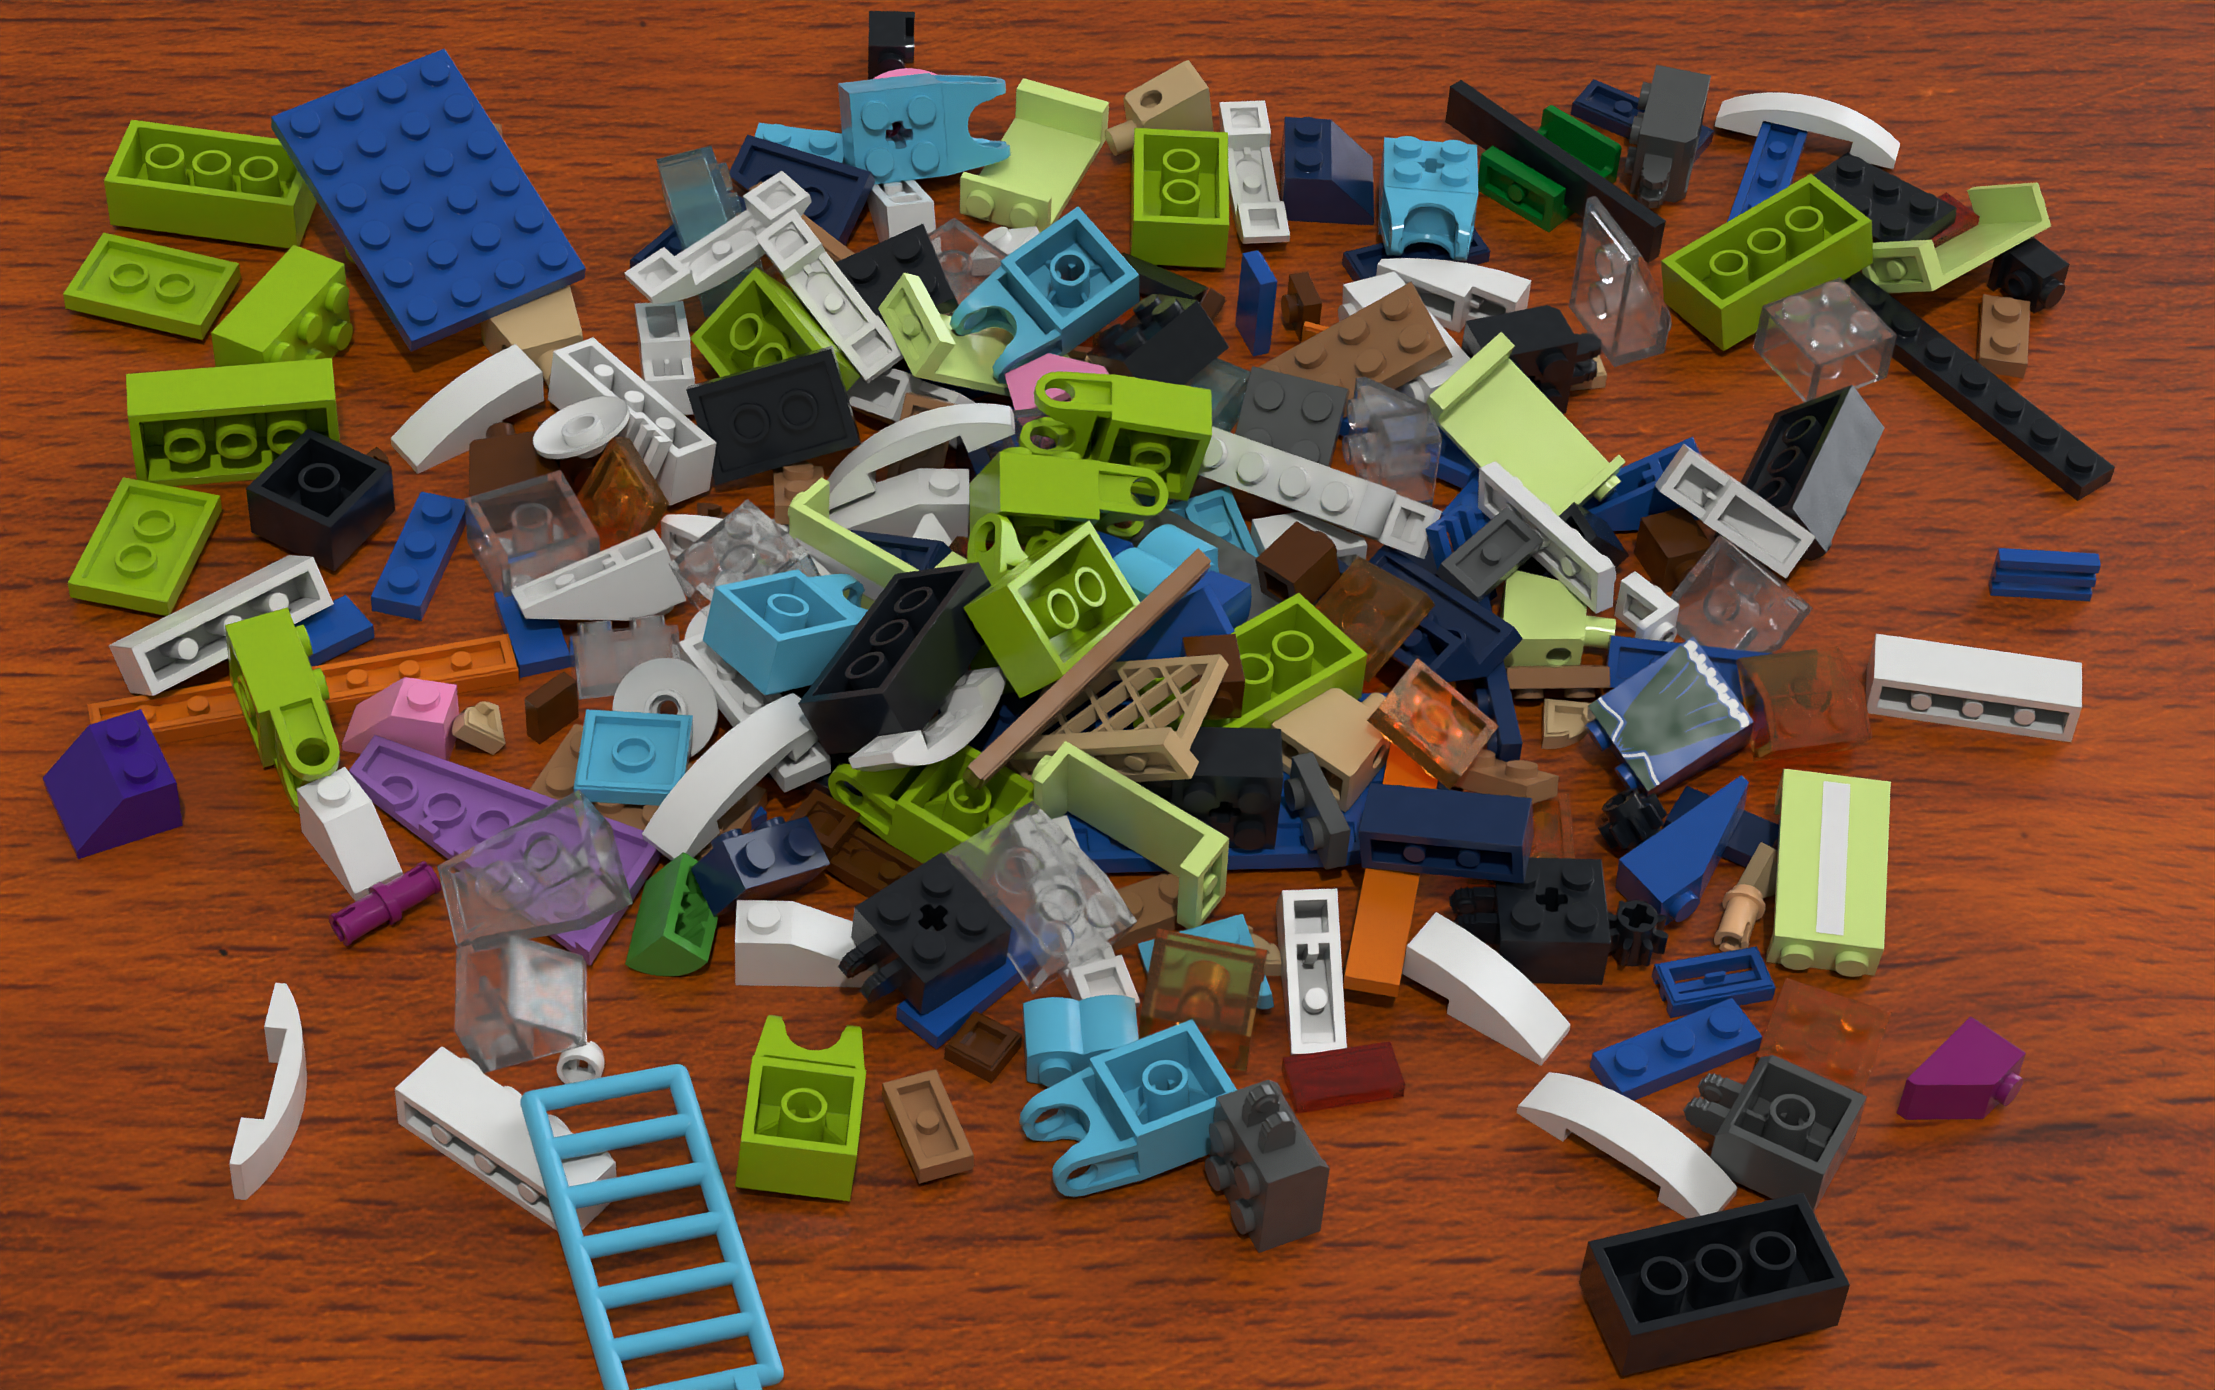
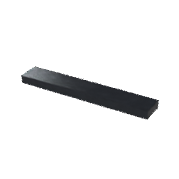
M1460 80L1450 86L1445 119L1447 124L1483 149L1487 150L1494 146L1566 188L1565 206L1647 263L1659 257L1666 220L1464 81Z

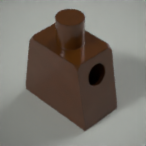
M499 422L487 429L486 438L474 440L469 444V500L473 534L568 520L567 484L565 477L555 459L545 458L537 453L533 445L535 431L516 434L513 425Z

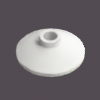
M598 396L581 400L559 410L544 421L534 434L533 445L539 455L549 459H564L576 456L579 458L593 457L602 452L606 447V443L626 426L630 418V410L623 399L614 396Z
M656 658L639 664L619 684L614 696L612 711L660 714V707L665 701L670 700L674 702L678 708L677 715H693V733L689 758L693 757L710 741L718 721V703L707 677L690 663L674 658Z

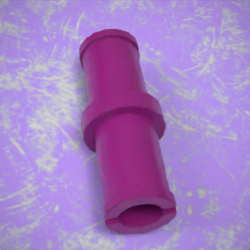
M422 861L416 867L387 884L377 882L370 886L368 895L337 913L329 915L330 925L341 942L343 941L345 946H349L353 941L385 922L389 925L395 924L402 919V912L433 894L441 892L440 881L430 865L427 866V862Z

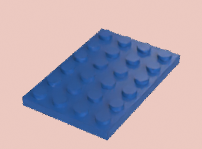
M445 48L271 116L273 132L411 352L585 278L586 268Z

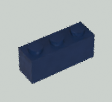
M1370 783L1359 827L1362 868L1524 883L1534 837L1532 798Z

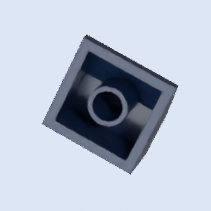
M1313 117L1284 118L1280 156V201H1284L1287 220L1374 225L1373 157L1331 119H1316Z

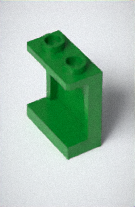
M1549 105L1543 110L1541 126L1537 132L1613 184L1617 178L1622 150L1621 145L1555 106ZM1491 146L1481 154L1478 172L1479 192L1548 233L1575 213L1564 205L1566 188L1494 146Z

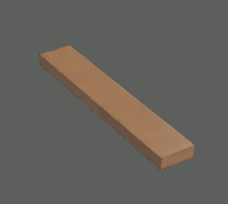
M1199 548L1196 549L967 766L962 777L975 790H980L1201 581L1211 567V560Z

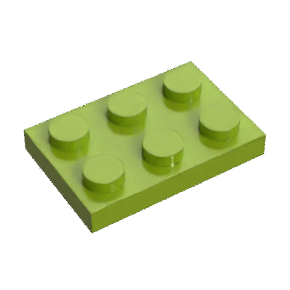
M103 232L63 293L65 309L203 340L240 280L239 263Z
M123 477L68 581L70 597L164 616L170 615L222 511L220 495Z

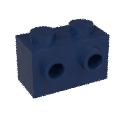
M779 816L760 824L753 832L743 834L740 828H736L717 836L711 841L713 849L699 860L691 870L713 916L716 917L736 911L737 900L769 901L799 892L826 869L830 862L807 816L785 822L784 818Z

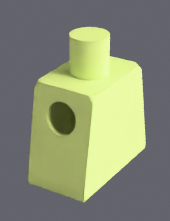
M1516 570L1504 582L1500 618L1514 626L1523 639L1503 660L1504 665H1580L1584 646L1608 649L1609 636H1615L1616 619L1587 616V605L1559 580Z

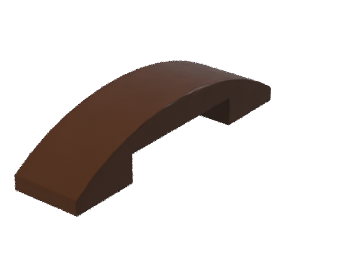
M815 788L788 821L808 817L830 862L826 869L840 880L870 898L923 864L859 827L860 813ZM958 869L992 906L998 898L999 891Z

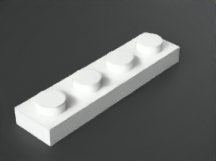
M1496 461L1480 467L1478 508L1491 520L1504 508H1510L1544 539L1539 551L1532 556L1596 614L1613 607L1616 571L1611 560L1599 553L1576 529L1566 524L1552 511L1548 504L1540 501L1523 486L1517 477L1512 476Z
M704 632L678 642V657L680 660L698 668L707 677L715 693L719 710L733 727L755 711L782 697L781 694L765 696L762 692L758 691L752 683L730 664L726 663L720 655L703 641ZM817 741L796 762L790 757L785 756L769 771V774L785 793L831 773V757L827 755L824 748Z

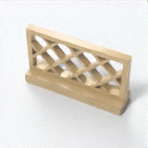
M1221 654L1114 662L1005 767L1031 781L1033 771L1039 761L1045 755L1053 756L1060 746L1067 741L1134 782L1191 779L1199 761L1189 749L1229 664ZM1202 675L1201 680L1184 693L1181 692L1180 688L1196 676ZM1155 678H1165L1143 695H1139L1138 691ZM1058 680L1044 686L1039 695V698L1047 690H1049ZM1113 681H1123L1098 699L1096 694ZM1174 693L1176 699L1151 716L1149 710ZM1130 696L1134 700L1132 703L1111 718L1108 717L1107 713ZM1090 699L1091 705L1069 721L1067 720L1066 715ZM1184 714L1177 731H1174L1171 727H1165ZM1143 716L1145 721L1132 730H1123L1136 719ZM1098 719H1101L1102 724L1091 732L1080 733ZM1059 721L1061 726L1049 735H1042L1044 731Z

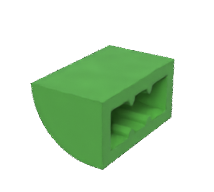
M682 852L645 882L625 962L626 966L650 975L680 976L694 972L708 962L718 916H713L691 870L698 861L688 854Z

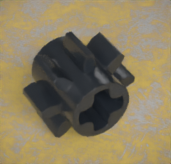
M1629 788L1616 794L1603 805L1602 810L1605 816L1601 819L1604 823L1598 829L1610 849L1620 846L1622 850L1626 848L1629 853L1661 831L1660 827L1664 825L1662 819L1668 814L1655 793L1646 797L1644 793L1639 794L1636 788Z
M1619 901L1616 915L1608 913L1611 938L1609 952H1611L1612 957L1622 966L1635 967L1642 964L1646 967L1649 966L1652 952L1657 954L1665 953L1669 936L1664 932L1667 917L1665 915H1658L1655 908L1646 901Z

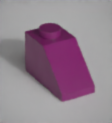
M1970 1016L1907 1078L1897 1114L1906 1120L1984 1119L1999 1103L2003 1106L2010 1104L2020 1091L2024 1079L2019 1076L2026 1053Z

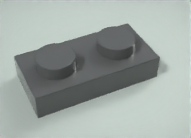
M1506 507L1440 564L1436 574L1444 582L1479 603L1537 553L1544 539L1510 508Z
M1313 752L1292 756L1290 779L1284 781V795L1289 809L1297 811L1303 822V835L1307 847L1311 851H1317L1325 870L1345 866L1351 829Z

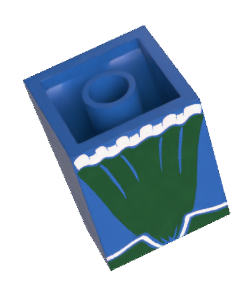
M1693 636L1589 704L1587 717L1590 722L1585 725V728L1601 751L1609 748L1620 763V765L1615 767V771L1626 789L1636 788L1640 793H1644L1648 797L1653 793L1659 796L1747 746L1750 743L1754 721Z

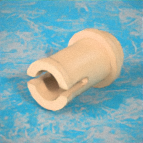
M1739 884L1726 892L1722 900L1725 911L1719 929L1715 933L1714 943L1715 945L1721 944L1719 949L1723 952L1748 948L1755 922L1762 918L1765 912L1762 893L1751 885Z

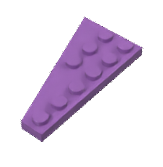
M374 735L349 770L350 774L374 804L589 966L663 855L643 839V830Z

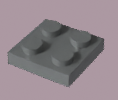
M1252 366L1235 434L1331 468L1350 391L1347 388Z

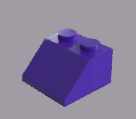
M141 709L88 725L43 777L46 791L78 859L183 826L176 780Z

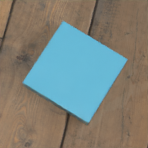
M586 709L574 783V801L660 806L688 770L693 733V715Z

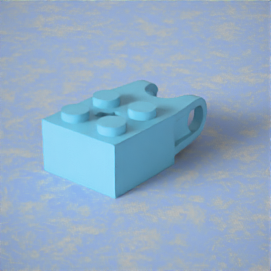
M930 73L838 83L844 162L847 165L870 171L876 180L874 185L949 176L994 164L1011 156L1010 145H1007L1005 141L974 138L970 136L968 130L969 116L976 106L1006 93L1005 80L989 76L931 75ZM898 122L901 125L899 132L895 136L889 137L886 134V130H893L892 123Z
M1412 136L1384 137L1379 178L1378 234L1382 235L1386 254L1400 256L1404 248L1410 244L1429 242L1445 248L1453 260L1467 261L1473 239L1478 201L1477 145L1466 144L1460 140L1436 142L1423 141Z
M1078 206L1000 261L1001 266L957 307L951 317L950 326L960 336L976 333L990 327L1005 329L1014 336V339L1006 346L1003 353L992 366L993 376L997 381L1007 384L1005 373L1048 353L1064 356L1139 302V274Z
M799 569L715 586L703 641L765 696L809 686L815 682L868 611V609L861 608V599L865 589L863 584L849 574L807 577ZM850 589L849 596L846 599L843 591Z
M1191 1019L1089 1058L1090 1066L1032 1097L1020 1114L1019 1123L1026 1136L1032 1140L1056 1141L1072 1139L1079 1141V1143L1073 1145L1061 1156L1052 1168L1053 1182L1058 1191L1065 1196L1078 1197L1142 1181L1210 1154L1211 1139L1209 1125L1214 1122L1216 1097L1236 1091L1237 1089L1197 1025ZM1059 1108L1056 1115L1042 1122L1035 1123L1036 1119L1043 1112ZM1091 1165L1081 1176L1067 1179L1069 1174L1077 1168Z

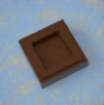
M565 672L560 673L525 697L527 735L538 744H541L579 717L577 681Z
M974 1011L945 1046L944 1059L992 1084L1021 1048L1022 1034Z

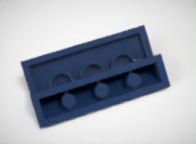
M1385 544L1359 571L1338 559L1340 578L1314 604V606L1431 685L1487 677L1523 639L1514 626Z

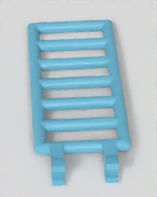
M673 1064L525 1092L520 1099V1105L604 1390H629L621 1361L748 1336L757 1363L755 1365L634 1390H762L763 1387L780 1383L784 1377L782 1362L687 1068L681 1064ZM670 1088L678 1113L666 1117L554 1137L547 1111ZM685 1136L693 1163L569 1186L561 1160ZM700 1185L709 1211L584 1236L576 1209ZM711 1235L717 1236L724 1258L722 1263L601 1287L598 1286L591 1259ZM732 1285L741 1312L614 1338L606 1310Z

